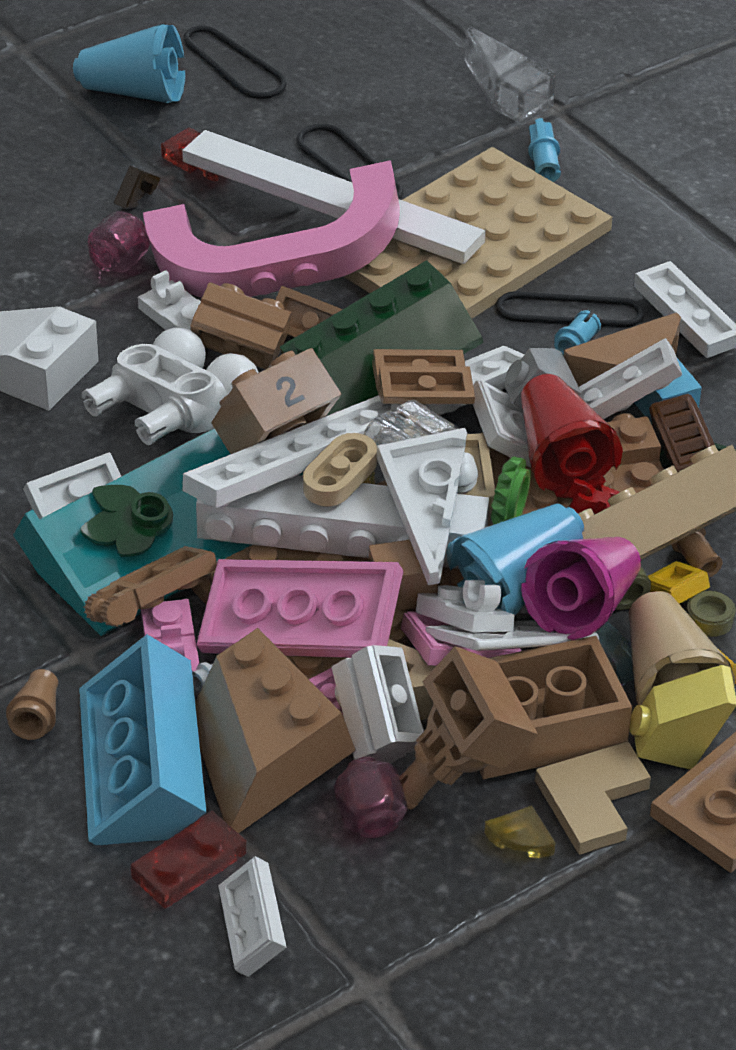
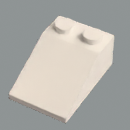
M62 307L0 311L1 392L49 411L99 362L95 320Z

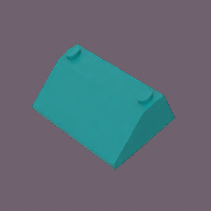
M215 428L106 484L131 486L140 494L145 492L158 493L168 501L172 508L173 522L171 527L165 533L155 536L152 547L143 554L120 557L116 550V544L109 546L97 545L82 536L80 533L81 527L95 515L102 512L92 492L41 519L38 518L33 509L24 514L13 534L37 573L100 636L117 627L107 625L103 621L100 623L87 618V614L84 613V606L86 604L85 601L88 600L92 593L96 594V591L110 585L111 582L184 546L212 551L215 554L216 561L218 559H225L252 546V544L197 538V498L183 491V473L231 455ZM176 589L164 595V601L184 591L185 589ZM138 609L135 617L141 614V609Z

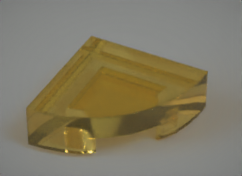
M533 806L485 821V835L493 844L501 849H504L506 846L514 850L528 852V857L533 858L551 856L555 853V841Z

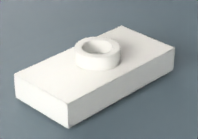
M256 856L218 885L235 971L248 977L287 948L269 864Z

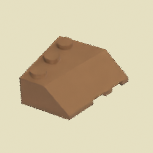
M256 628L216 656L195 701L200 750L228 835L232 839L356 750L342 713L259 628Z

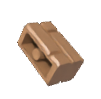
M210 282L193 316L190 330L201 339L204 347L222 354L244 355L255 366L268 369L270 368V363L279 356L280 346L284 344L288 335L292 312L286 310L280 302L274 299L264 298L260 301L245 295L239 287L233 284L224 283L219 286Z

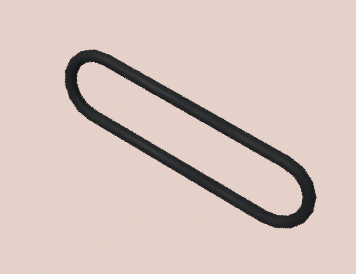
M513 291L503 294L496 302L497 311L502 316L521 321L571 323L575 317L510 313L502 306L505 300L510 298H535L624 303L638 310V315L629 320L599 318L601 325L632 326L639 323L645 314L643 306L638 301L626 297Z

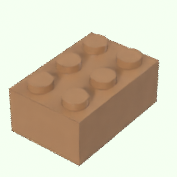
M597 636L489 658L497 661L538 735L505 770L492 765H487L479 770L483 779L555 764L628 741L632 705Z

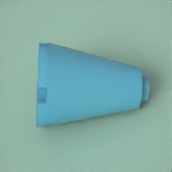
M160 24L80 51L78 58H75L73 62L74 77L76 81L81 82L85 89L164 103L177 102L181 99L185 84V70L178 71L177 58H184L180 35L175 26Z
M556 503L457 537L449 542L446 548L447 562L450 570L458 566L464 580L457 583L458 587H463L465 580H483L485 585H499L501 588V599L497 609L516 615L525 606L521 584L525 582L527 568L524 569L527 560L539 548L548 543L561 540L583 539L584 524L579 514L573 508H565L563 505Z

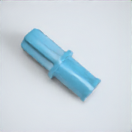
M538 118L535 120L536 124L529 126L531 143L528 153L534 161L535 172L555 182L561 175L558 164L560 145L554 139L552 124L544 122L543 118Z

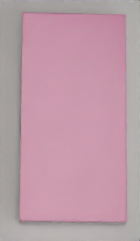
M218 559L196 646L202 653L220 654L256 628H259L285 656L351 658L352 654L366 646H387L403 569L398 562Z

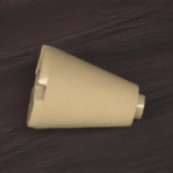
M662 591L649 592L639 597L629 609L635 696L638 705H642L654 686L719 665L731 667L724 655L669 593ZM731 667V673H732V678H733V684L735 685V679H736V678H735V676H734V674H733L732 667Z

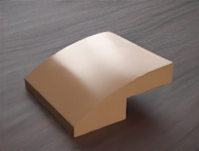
M374 349L372 360L378 395L383 404H474L475 393L470 366H465L463 350Z

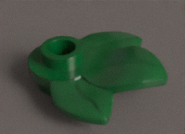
M127 485L98 486L92 489V495L102 512L87 521L81 527L80 533L97 545L109 546L116 544V550L120 557L137 556L152 547L155 536L169 530L173 522V511L168 501L158 493L145 492L140 494L136 489Z

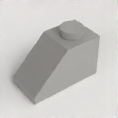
M529 348L521 360H516L509 367L503 382L512 404L521 409L522 389L531 379L542 374L559 376L579 396L581 395V391L562 352L555 348Z

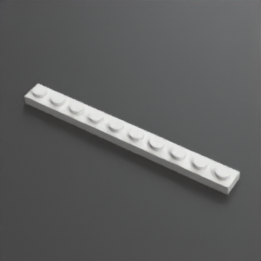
M501 346L466 360L465 366H470L473 385L479 380L502 390L505 388L503 382L509 367L516 360H521L525 354L506 346ZM378 395L183 473V491L201 500L209 507H225L239 498L252 493L262 492L268 486L299 476L340 435L360 433L377 442L384 438L394 437L398 432L415 425L425 424L428 420L444 413L454 412L466 404H383Z

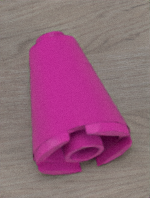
M622 537L561 540L544 545L527 560L524 569L527 568L525 582L521 584V592L528 613L542 629L549 633L555 631L561 634H571L567 636L571 640L592 635L608 621L639 574L641 558L638 550L629 540Z

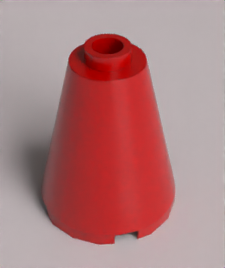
M542 374L534 377L524 386L521 392V402L532 475L539 488L545 491V488L554 491L556 497L569 498L565 496V491L573 479H580L598 489L600 484L603 485L606 482L604 475L612 466L617 470L621 464L623 447L616 431L557 375Z

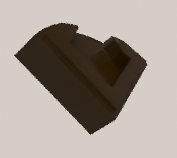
M129 165L114 204L125 209L137 207L139 205L137 201L145 194H153L161 178Z

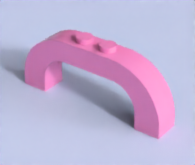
M391 160L350 169L354 189L353 200L348 210L334 222L318 228L242 244L214 246L197 239L192 234L184 204L143 212L146 232L157 266L161 272L165 270L169 272V281L173 280L175 283L178 281L182 282L185 291L201 298L210 282L219 286L224 283L233 284L239 287L245 295L253 297L279 291L281 286L290 289L309 286L314 283L329 281L351 274L374 260L389 244L397 229L400 207Z

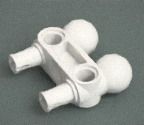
M175 327L163 331L153 344H139L123 350L117 357L118 363L112 368L111 377L90 389L84 390L82 398L85 399L83 403L86 410L95 417L123 401H127L148 412L147 415L135 419V426L138 427L136 431L142 442L146 445H151L159 438L177 429L189 433H201L214 429L211 422L221 407L219 402L232 390V381L248 370L255 369L257 373L259 372L255 364L247 357L232 353L217 357L206 370L203 369L206 352L201 339L190 329Z

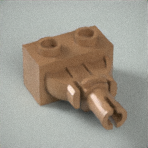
M454 646L422 681L434 705L428 717L426 730L416 739L417 744L414 746L416 759L390 785L391 792H394V798L402 806L414 809L438 781L452 785L463 773L476 772L487 765L505 770L538 735L497 661Z

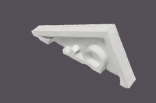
M465 428L377 445V461L428 585L440 583L466 446L467 432Z

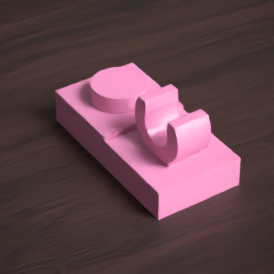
M189 599L164 601L155 607L141 609L144 636L148 634L191 660L192 672L196 671L199 658Z

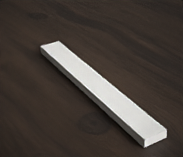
M204 130L182 150L183 162L336 218H340L348 210L353 200L354 189L352 182ZM398 199L400 216L397 229L392 237L393 239L465 264L485 243V230Z

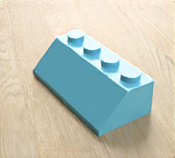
M146 634L79 688L88 840L95 845L169 840L190 824L195 823L206 813L191 660Z

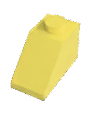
M719 665L654 686L642 705H637L631 714L629 729L635 738L637 757L691 770L698 763L736 707L731 667Z

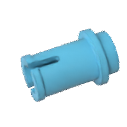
M584 310L579 312L569 326L559 329L555 334V349L562 352L564 356V349L589 342L601 329V323L597 315L593 314L587 322H584L589 316L590 311Z

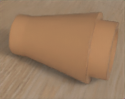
M45 669L33 671L28 681L7 706L6 717L8 725L14 734L23 739H39L50 732L55 725L58 679L52 672Z

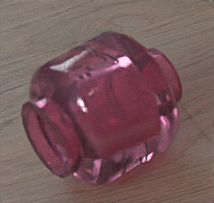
M123 211L112 212L91 230L87 240L91 260L98 268L104 271H128L148 252L150 246L144 223L139 218Z
M372 757L355 759L348 764L347 769L338 776L334 784V791L343 824L351 831L359 833L365 838H378L397 829L399 821L403 819L408 810L398 770L388 762L376 761Z

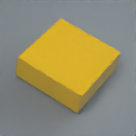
M678 561L648 575L651 581L650 592L662 591L669 593L679 604L710 588L707 572Z

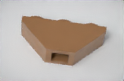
M676 312L564 349V358L578 387L665 338L676 354L681 316Z

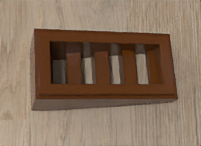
M684 394L650 405V416L655 434L669 463L675 467L677 472L693 465L690 458L698 453L696 451L715 445L691 394Z

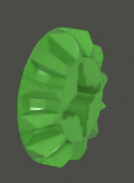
M513 456L503 465L491 505L493 508L491 513L493 525L523 514L530 486V470L526 469V460Z

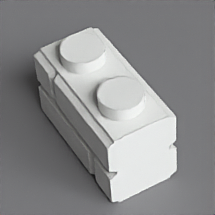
M378 645L366 646L352 654L351 658H346L333 665L332 671L336 684L335 697L342 708L343 717L356 750L352 753L354 762L357 764H391L406 756V753L415 751L416 739L424 731L403 649L401 647Z

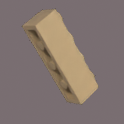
M712 445L698 452L690 458L693 465L679 472L676 471L674 466H671L655 474L649 479L652 486L638 493L635 492L633 487L621 491L608 500L611 507L597 514H594L591 508L578 513L584 524L583 539L603 537L625 538L636 547L641 560L736 512V451L733 445L720 451L717 450L715 445Z

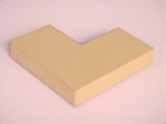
M628 741L538 768L535 775L536 784L579 855L626 840L628 828L611 801L650 788L651 776Z

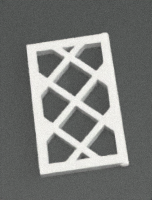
M535 620L514 621L513 632L472 633L452 625L426 626V632L435 639L476 651L540 647L572 641L567 638L571 634H561L555 631L549 633L542 629ZM593 633V634L590 635V636H586V637L597 636V638H598V640H599V636H598L597 633Z

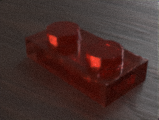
M210 811L132 863L131 877L166 909L246 855V840L214 811Z

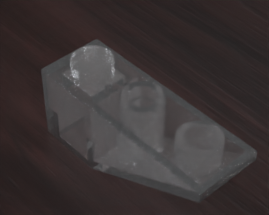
M471 26L466 28L465 62L495 110L523 125L554 106L555 72Z

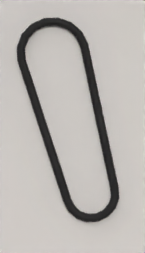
M206 25L195 26L185 32L184 41L241 92L248 96L268 98L278 95L285 89L287 85L286 77L280 71L214 27ZM198 31H207L215 34L276 75L281 80L280 86L268 92L251 91L198 47L189 36Z
M327 123L308 125L301 129L297 135V144L303 151L339 178L352 182V179L305 145L303 136L306 133L317 129L334 131L343 137L370 164L378 163L343 129L336 125ZM395 179L398 199H400L403 195V187Z

